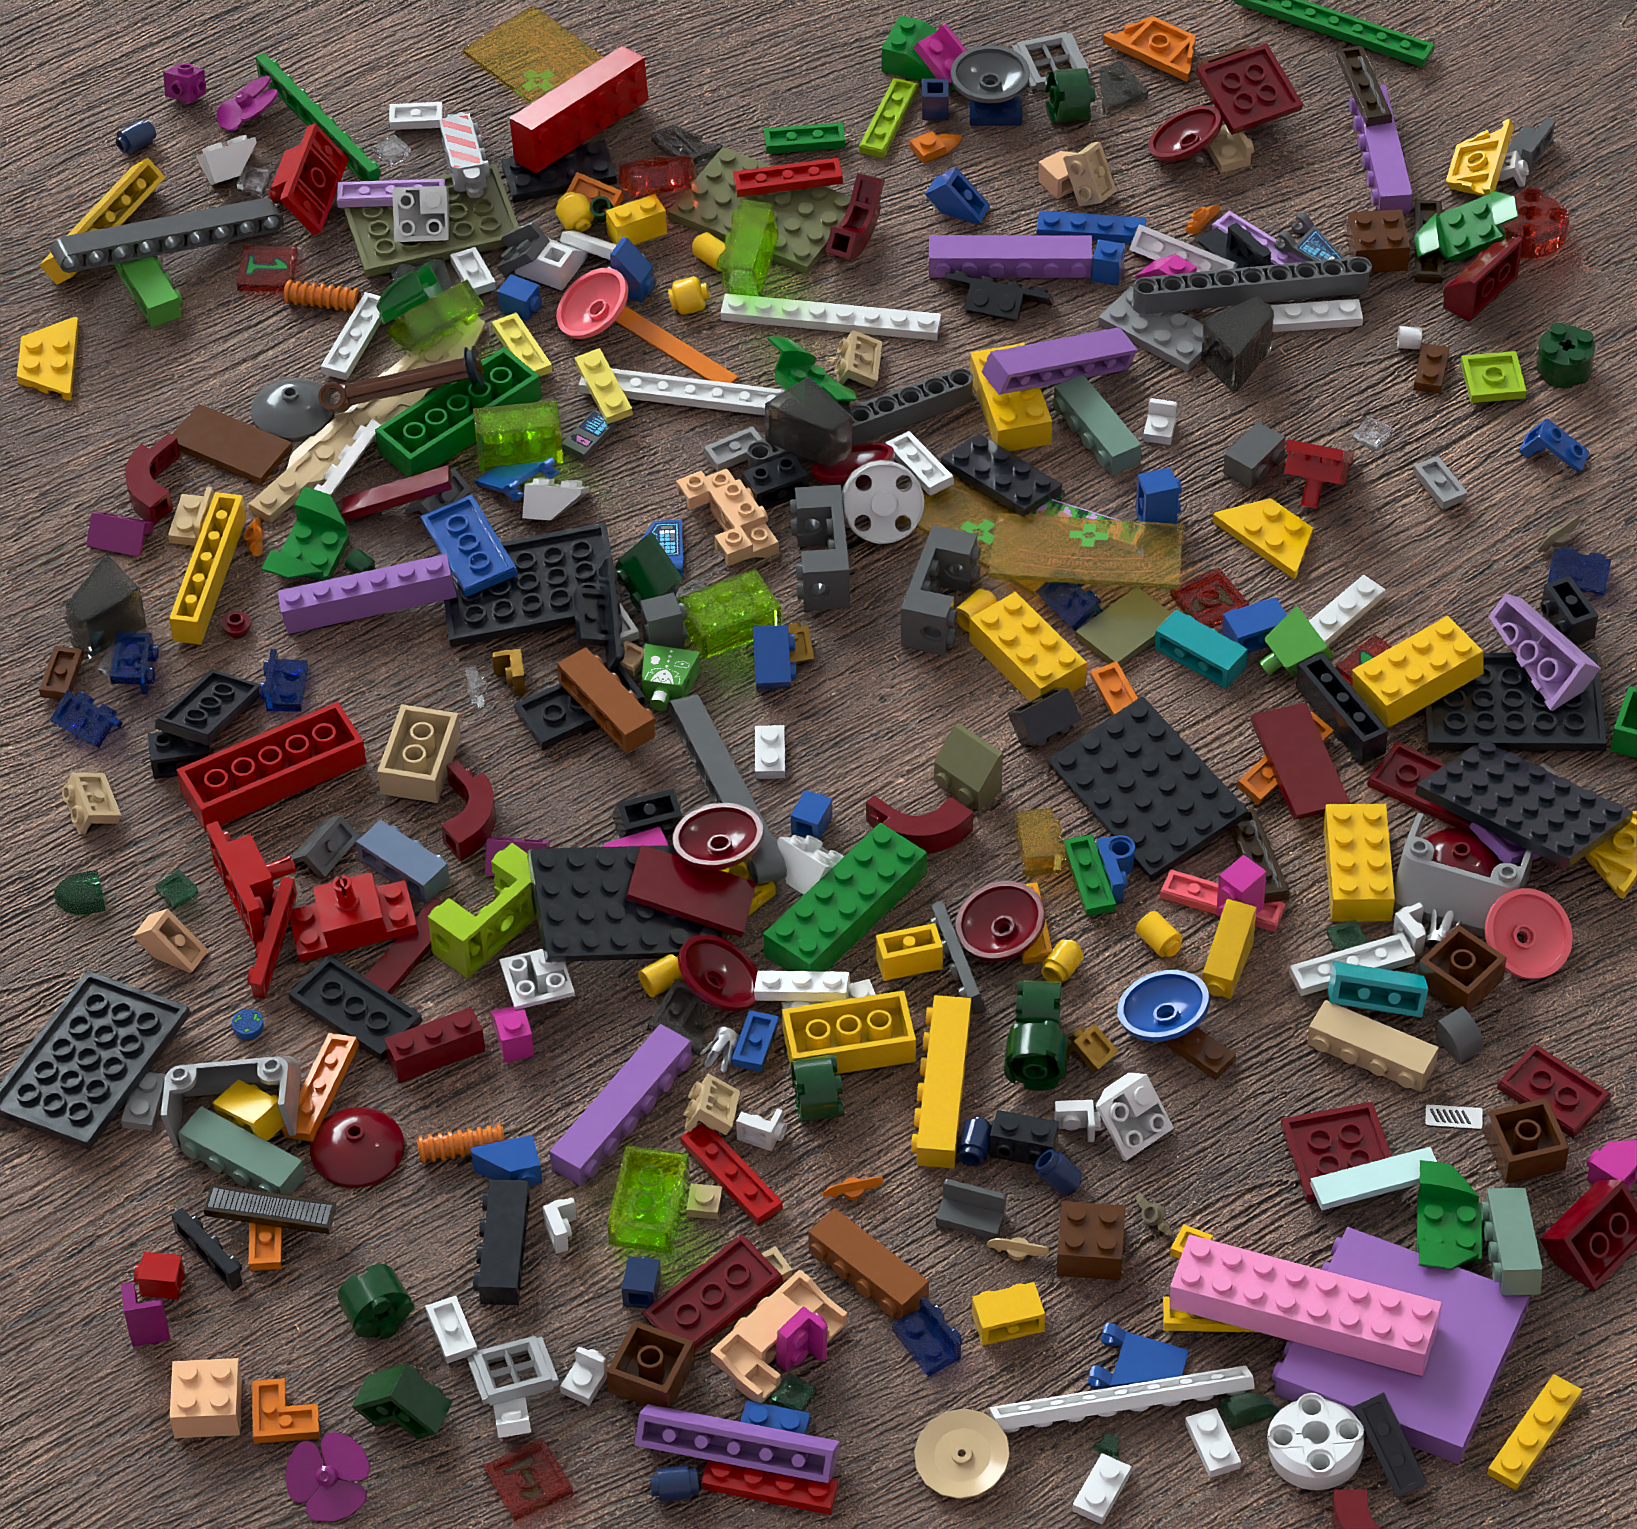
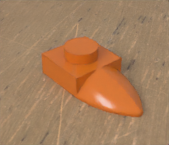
M930 131L910 140V149L924 164L952 151L960 143L962 135H935L933 131Z

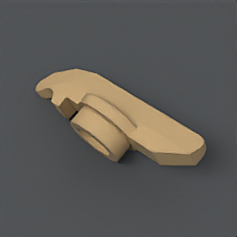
M1015 1237L1011 1240L995 1238L987 1242L989 1248H995L998 1252L1005 1250L1009 1257L1016 1261L1025 1259L1027 1255H1047L1049 1247L1028 1243L1027 1240L1021 1237Z

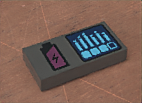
M594 409L561 443L562 450L585 461L617 428V421L607 424L601 412Z

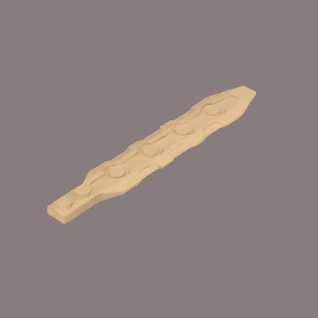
M469 313L425 334L407 350V354L387 372H382L378 377L464 358V348L467 347L470 351L471 347L476 345L486 326V322ZM432 388L352 405L346 412L335 414V418L315 436L309 437L292 452L286 471L249 503L250 512L272 523L297 501L303 487L315 488L317 484L322 485L327 481L323 478L332 464L336 467L341 462L338 459L340 453L347 444L351 447L356 441L352 438L361 425L367 427L372 419L380 425L386 423L425 398V395Z

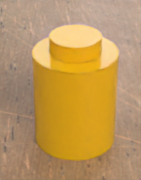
M707 232L698 235L692 243L693 255L719 272L724 271L734 258V249Z
M976 590L956 608L958 610L956 620L958 625L969 632V618L996 603L995 595L988 590Z
M1157 911L1146 914L1136 926V934L1161 958L1174 956L1182 946V935Z
M668 954L638 971L642 987L652 998L684 981L678 966V956L675 957L673 954Z

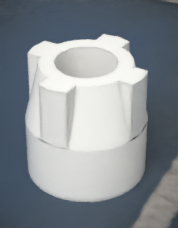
M1399 326L1397 348L1420 350L1422 328Z

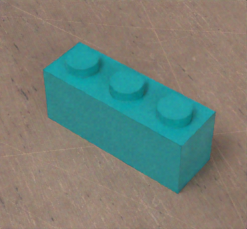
M1177 609L1156 630L1155 650L1225 689L1246 669L1247 648Z
M1333 961L1327 990L1330 1003L1422 1018L1428 986L1423 975Z

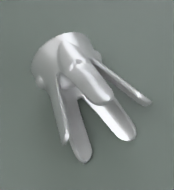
M1433 909L1430 934L1427 935L1425 946L1429 950L1434 948L1454 929L1450 927L1454 916L1452 910L1446 913L1440 928L1437 930V911ZM1459 921L1457 925L1461 926L1463 921Z
M718 1028L714 1040L700 1053V1055H703L714 1044L705 1061V1067H710L718 1055L724 1051L721 1071L723 1073L726 1072L728 1064H731L733 1050L736 1048L739 1040V1035L732 1028Z

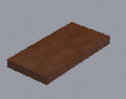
M200 404L194 408L172 434L178 440L179 451L260 485L265 482L292 450V443L290 441Z

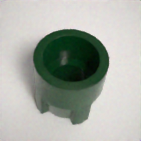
M598 196L591 201L590 211L601 223H604L606 221V211L604 213L601 212L605 208L607 210L612 209L613 204L607 197Z
M355 549L346 558L345 567L354 574L375 570L376 561L362 550Z

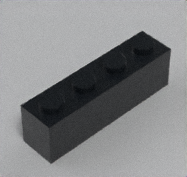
M1321 653L1299 663L1296 688L1326 724L1334 730L1333 732L1356 760L1362 765L1385 754L1388 730L1327 657Z
M490 1179L489 1192H483L482 1209L487 1212L486 1219H480L479 1235L480 1238L484 1239L483 1245H477L476 1262L481 1264L480 1272H474L473 1290L479 1292L480 1304L519 1306L530 1205L528 1181Z

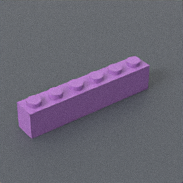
M1386 84L1379 85L1391 111L1392 123L1366 127L1354 97L1349 98L1350 114L1355 115L1353 117L1354 131L1359 132L1357 138L1358 149L1363 150L1362 166L1368 170L1366 172L1367 186L1372 187L1371 203L1372 206L1376 205L1377 211L1402 209L1403 214H1411L1413 194Z
M929 235V278H944L945 273L954 274V271L968 273L971 278H980V276L990 278H1092V236Z
M1120 327L1104 329L1097 332L1083 333L1076 336L992 351L988 355L981 372L996 392L1001 395L1062 383L1082 374L1087 378L1128 370L1138 349Z
M447 554L278 591L280 610L288 634L457 597Z
M660 1024L549 1151L551 1169L581 1187L589 1178L595 1177L603 1161L608 1156L611 1157L615 1154L619 1143L626 1135L633 1133L640 1118L645 1113L651 1112L656 1100L663 1092L670 1090L677 1075L681 1071L688 1069L693 1059L691 1040Z
M647 1404L639 1413L634 1446L829 1483L835 1474L840 1441Z

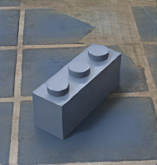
M381 819L356 841L359 861L393 883L406 880L409 893L425 904L450 882L448 863L442 856L434 855L425 849L419 841L411 840L402 834L396 826H390Z

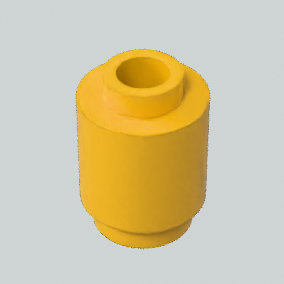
M1060 940L1043 961L1041 972L1047 981L1066 982L1084 959L1080 945L1073 940Z

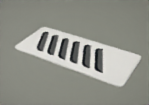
M1426 1105L1425 1123L1430 1126L1481 1129L1482 1108Z

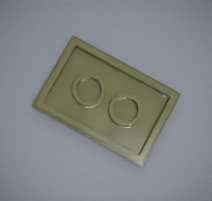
M1135 587L1076 631L1075 638L1108 664L1117 661L1121 667L1155 641L1156 630L1172 613L1139 587Z

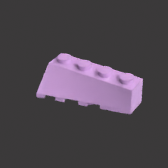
M1505 593L1488 616L1507 646H1510L1514 651L1517 661L1521 667L1525 668L1532 679V684L1537 691L1541 692L1546 700V705L1551 711L1582 693L1601 669L1522 598Z

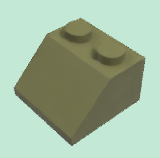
M960 723L954 725L934 761V781L942 789H947L957 796L963 804L970 805L977 811H980L1002 791L1003 753Z

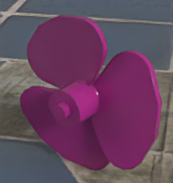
M269 76L253 80L235 95L234 100L228 99L218 107L217 121L221 128L229 132L235 131L244 121L258 117L260 113L274 102L279 94L276 89L268 90L259 95L270 84L271 78Z
M330 1432L324 1436L321 1442L323 1459L318 1447L314 1443L303 1441L295 1447L287 1462L285 1480L288 1495L295 1502H307V1515L315 1521L334 1522L349 1517L364 1505L367 1497L366 1490L362 1485L350 1482L362 1481L369 1475L370 1463L364 1449L353 1438L337 1432Z

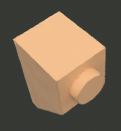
M1059 151L1039 161L1038 182L1056 199L1074 191L1063 157L1068 154H1074V152Z
M168 908L148 915L133 935L152 957L188 973L194 971L209 951Z

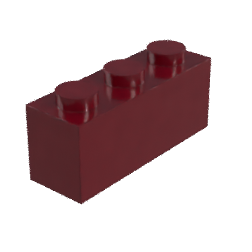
M472 1007L384 1038L387 1059L398 1083L485 1052L483 1029Z

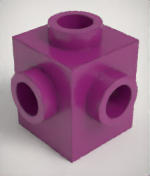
M185 63L178 64L163 72L165 97L190 104L206 94L204 69Z

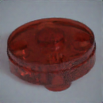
M689 156L652 157L619 166L620 187L629 193L630 196H645L689 190L697 178L693 157Z
M1526 188L1520 193L1511 195L1515 197L1519 218L1506 222L1503 226L1505 240L1517 236L1523 238L1520 258L1544 257L1560 249L1565 243L1569 229V212L1555 199L1544 195L1537 188Z

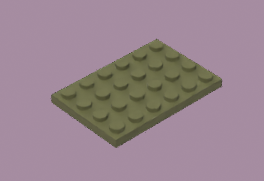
M722 147L668 211V219L701 233L707 232L719 240L808 274L825 253L831 226H837L841 223L847 212L851 197L822 186L737 198L733 171L770 167L771 165Z
M496 164L489 165L490 176L486 177L487 187L483 188V195L477 198L468 197L466 191H456L451 174L428 178L445 179V185L448 186L449 240L394 242L393 206L342 208L365 277L425 265L433 260L438 262L451 259V254L476 247L478 252L506 247L501 240L502 236L519 228Z

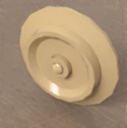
M964 1408L946 1411L932 1419L918 1436L914 1456L917 1472L926 1486L941 1496L964 1499L979 1496L997 1484L1006 1471L1010 1452L1007 1436L997 1421L983 1412Z

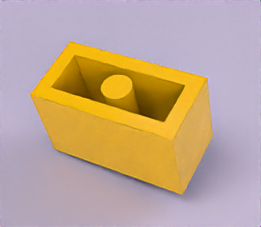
M655 194L606 210L607 234L613 244L617 245L622 237L628 238L633 245L667 234L666 210Z
M935 923L876 935V959L883 981L943 969V945Z
M238 1079L212 1102L217 1115L265 1141L271 1139L285 1126L278 1106L279 1097L263 1092L255 1084L249 1085Z
M1035 1282L1015 1284L1010 1288L998 1291H984L979 1295L972 1296V1316L982 1346L1045 1331V1311Z

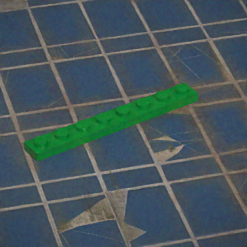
M1234 0V4L1420 67L1425 66L1434 52L1435 44L1306 0Z
M265 53L256 56L258 77L269 76L271 82L268 87L276 89L279 92L278 97L307 126L316 123L348 157L349 160L346 166L361 181H380L379 175L381 171L378 164L366 156L362 147L356 146L351 141L348 133L342 132L337 127L334 119L328 117L322 111L320 105L314 103L308 97L306 91L303 88L300 89L294 83L292 77L289 74L286 75L280 69L279 64L275 60H271Z

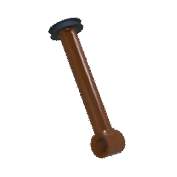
M472 346L470 351L465 347L464 358L350 384L329 382L320 389L318 399L324 408L340 414L346 412L352 405L467 379L470 380L471 385L475 388L477 383L481 386L484 385L483 366L476 347ZM335 392H340L338 403L331 404V395Z

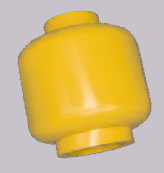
M568 192L559 198L555 212L564 229L567 231L575 230L581 233L588 230L595 216L590 211V203L586 196L582 193Z
M696 276L674 281L672 289L668 290L672 309L674 311L678 310L681 315L704 310L706 300L710 299L707 284H701Z

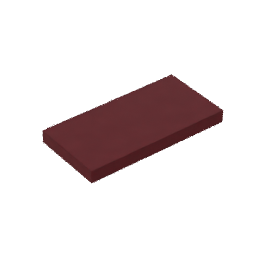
M1306 702L1252 715L1250 721L1294 820L1325 813L1326 804H1350Z
M1396 741L1368 779L1367 786L1456 828L1471 830L1469 827L1472 822L1415 795L1417 784L1446 764Z
M641 845L626 900L742 937L757 882L721 870L700 869L685 863L676 855Z
M741 1233L642 1313L652 1327L694 1341L695 1351L782 1282L783 1277Z

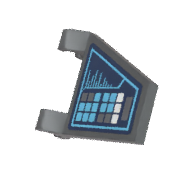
M1299 213L1295 218L1302 225L1294 222L1291 227L1296 233H1306L1298 242L1295 241L1288 231H1281L1278 237L1283 239L1285 243L1280 240L1274 243V247L1277 250L1292 252L1306 261L1345 258L1318 230L1305 213Z

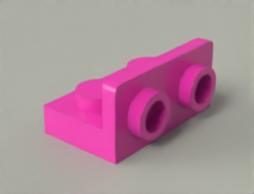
M947 24L941 25L934 34L917 42L913 47L937 79H948V85H952V64L960 54L967 50Z
M803 1306L777 1331L776 1365L785 1372L794 1364L799 1365L806 1358L808 1352L821 1362L827 1357L828 1326L820 1314L812 1313Z

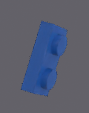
M749 1010L732 1057V1066L758 1072L763 1071L779 1025V1016Z
M747 1400L740 1422L806 1435L811 1419L810 1413Z

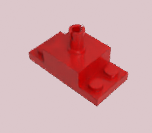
M314 123L307 127L301 145L284 152L270 188L269 196L276 204L282 202L313 236L322 232L338 189V182L342 179L349 159L323 130Z
M1288 439L1286 445L1288 455L1284 473L1303 477V480H1306L1300 505L1318 509L1322 484L1330 482L1345 485L1349 464L1353 463L1355 452Z
M218 821L206 825L213 864L254 948H256L258 941L263 940L265 931L263 927L266 914H271L273 908V881L290 874H295L296 868L290 855L265 864L251 834L232 841L228 831L222 832Z
M372 872L351 878L342 875L343 880H339L338 876L331 883L313 887L316 903L293 909L290 917L300 963L418 932L406 880L376 887Z

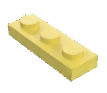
M517 312L492 321V329L505 348L540 377L552 372V364Z
M598 348L575 357V365L606 423L610 424L633 415L632 407L601 349Z

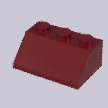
M1517 236L1496 242L1486 251H1481L1470 266H1465L1457 278L1453 281L1450 280L1445 285L1443 290V308L1468 322L1472 321L1518 278L1523 238Z
M1598 1180L1539 1240L1556 1266L1590 1290L1596 1291L1637 1249V1202L1623 1180Z

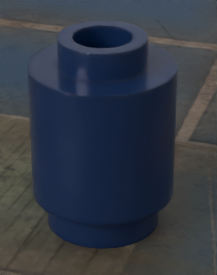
M147 119L143 121L137 120L117 132L116 145L121 152L132 155L153 142V139L156 138L155 128Z
M974 1117L964 1122L957 1151L959 1153V1160L966 1165L980 1166L988 1158L990 1134L993 1126L986 1119Z
M1050 1149L1038 1158L1035 1164L1038 1175L1059 1195L1072 1194L1080 1187L1082 1172L1061 1152H1055L1053 1149Z
M688 1466L656 1469V1476L650 1477L652 1497L658 1496L659 1503L691 1499V1495H699L696 1468L688 1469Z

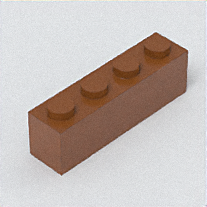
M585 647L557 663L559 683L626 754L655 738L656 719L652 711L648 708L645 709L639 703L634 692L628 691L621 684L619 677L615 673L608 671L598 655H593Z
M836 1208L808 1231L809 1251L813 1257L819 1261L823 1260L830 1265L837 1276L841 1279L849 1280L856 1286L860 1294L866 1298H872L887 1315L894 1316L903 1323L929 1299V1281Z

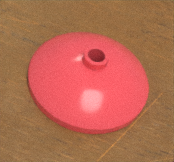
M612 268L595 269L578 278L566 290L559 302L556 314L559 328L568 337L574 339L593 337L608 329L619 318L626 305L628 297L626 279L620 272Z
M1516 889L1501 896L1493 904L1487 915L1485 924L1486 942L1489 946L1507 957L1505 970L1510 974L1531 980L1544 978L1559 970L1569 957L1573 941L1572 927L1562 906L1550 895L1536 889ZM1517 934L1523 937V943L1518 941Z

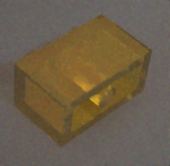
M1052 808L1017 811L1016 834L1025 877L1061 873V861L1066 860V850L1064 842L1059 843L1058 837H1061V825L1059 819H1054Z

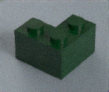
M404 1364L367 1375L352 1408L374 1426L395 1421L418 1440L438 1433L452 1401L443 1395L439 1387L430 1384L420 1376L417 1369Z

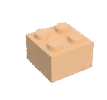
M238 1358L172 1361L170 1421L174 1438L240 1435L242 1375Z

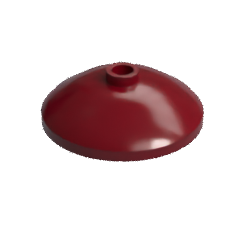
M1196 106L1172 116L1161 124L1151 136L1148 144L1151 155L1155 159L1165 162L1181 161L1197 156L1218 136L1223 124L1221 113L1213 106Z
M863 443L836 450L820 458L812 466L813 477L823 484L841 485V488H844L851 473L862 465L879 460L893 462L895 458L894 449L891 445L885 443ZM868 475L857 477L856 487H865L871 481Z
M733 803L706 805L690 812L677 824L673 833V845L678 857L691 866L705 870L727 869L744 862L758 850L764 836L763 825L755 812L742 805Z
M1444 829L1425 838L1434 847L1432 861L1489 878L1493 869L1503 863L1469 829Z
M1015 881L993 882L979 888L964 901L956 917V934L962 947L975 958L994 962L1008 960L1024 953L1038 940L1045 925V908L1039 895L1029 886Z
M697 935L684 943L678 954L679 970L688 988L699 999L712 1007L726 1011H743L755 1004L754 989L758 969L744 951L733 943L713 935Z
M367 1107L347 1108L330 1115L322 1122L313 1142H310L311 1161L319 1175L334 1185L345 1188L368 1187L389 1177L401 1163L405 1148L403 1133L396 1121L382 1111Z

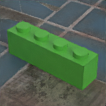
M157 256L112 264L151 328L182 317L180 305H183L181 294L178 289L173 290L170 276L167 272H162V266Z

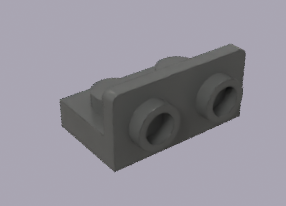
M533 221L504 234L501 240L508 249L501 255L503 260L496 268L502 275H505L533 262L550 240Z

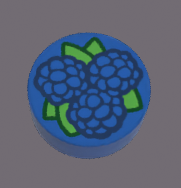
M244 1009L236 1013L232 1019L234 1034L242 1040H252L259 1037L264 1029L261 1014L253 1009Z

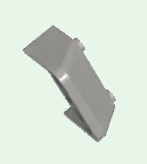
M1418 812L1404 845L1394 883V909L1399 911L1403 907L1412 906L1420 902L1424 907L1422 919L1431 922L1432 912L1435 909L1437 911V924L1440 925L1446 913L1452 910L1454 916L1450 927L1454 928L1459 921H1463L1461 927L1472 934L1486 938L1485 924L1491 907L1504 894L1526 887L1530 877L1534 852L1526 850L1521 866L1510 863L1497 865L1493 869L1490 878L1432 861L1434 856L1433 845L1428 840L1420 838L1423 814Z
M275 1056L179 1065L169 1070L165 1076L160 1116L172 1146H179L178 1132L181 1130L184 1097L222 1094L238 1079L249 1085L255 1084L261 1090L280 1088L278 1106L289 1136H296L301 1084V1069L298 1061L291 1056Z

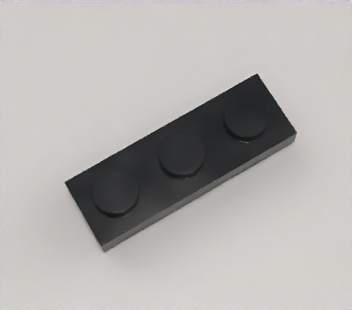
M182 1207L171 1214L176 1234L232 1292L242 1286L240 1274L242 1266L234 1255L228 1256L223 1251V1247L217 1237L213 1234L209 1236L204 1231L200 1220L195 1215L190 1216Z
M1385 1392L1355 1405L1356 1413L1397 1498L1428 1484Z

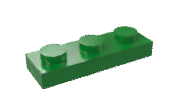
M843 122L764 128L766 154L845 148Z
M1092 834L1063 840V850L1086 917L1116 911V902Z

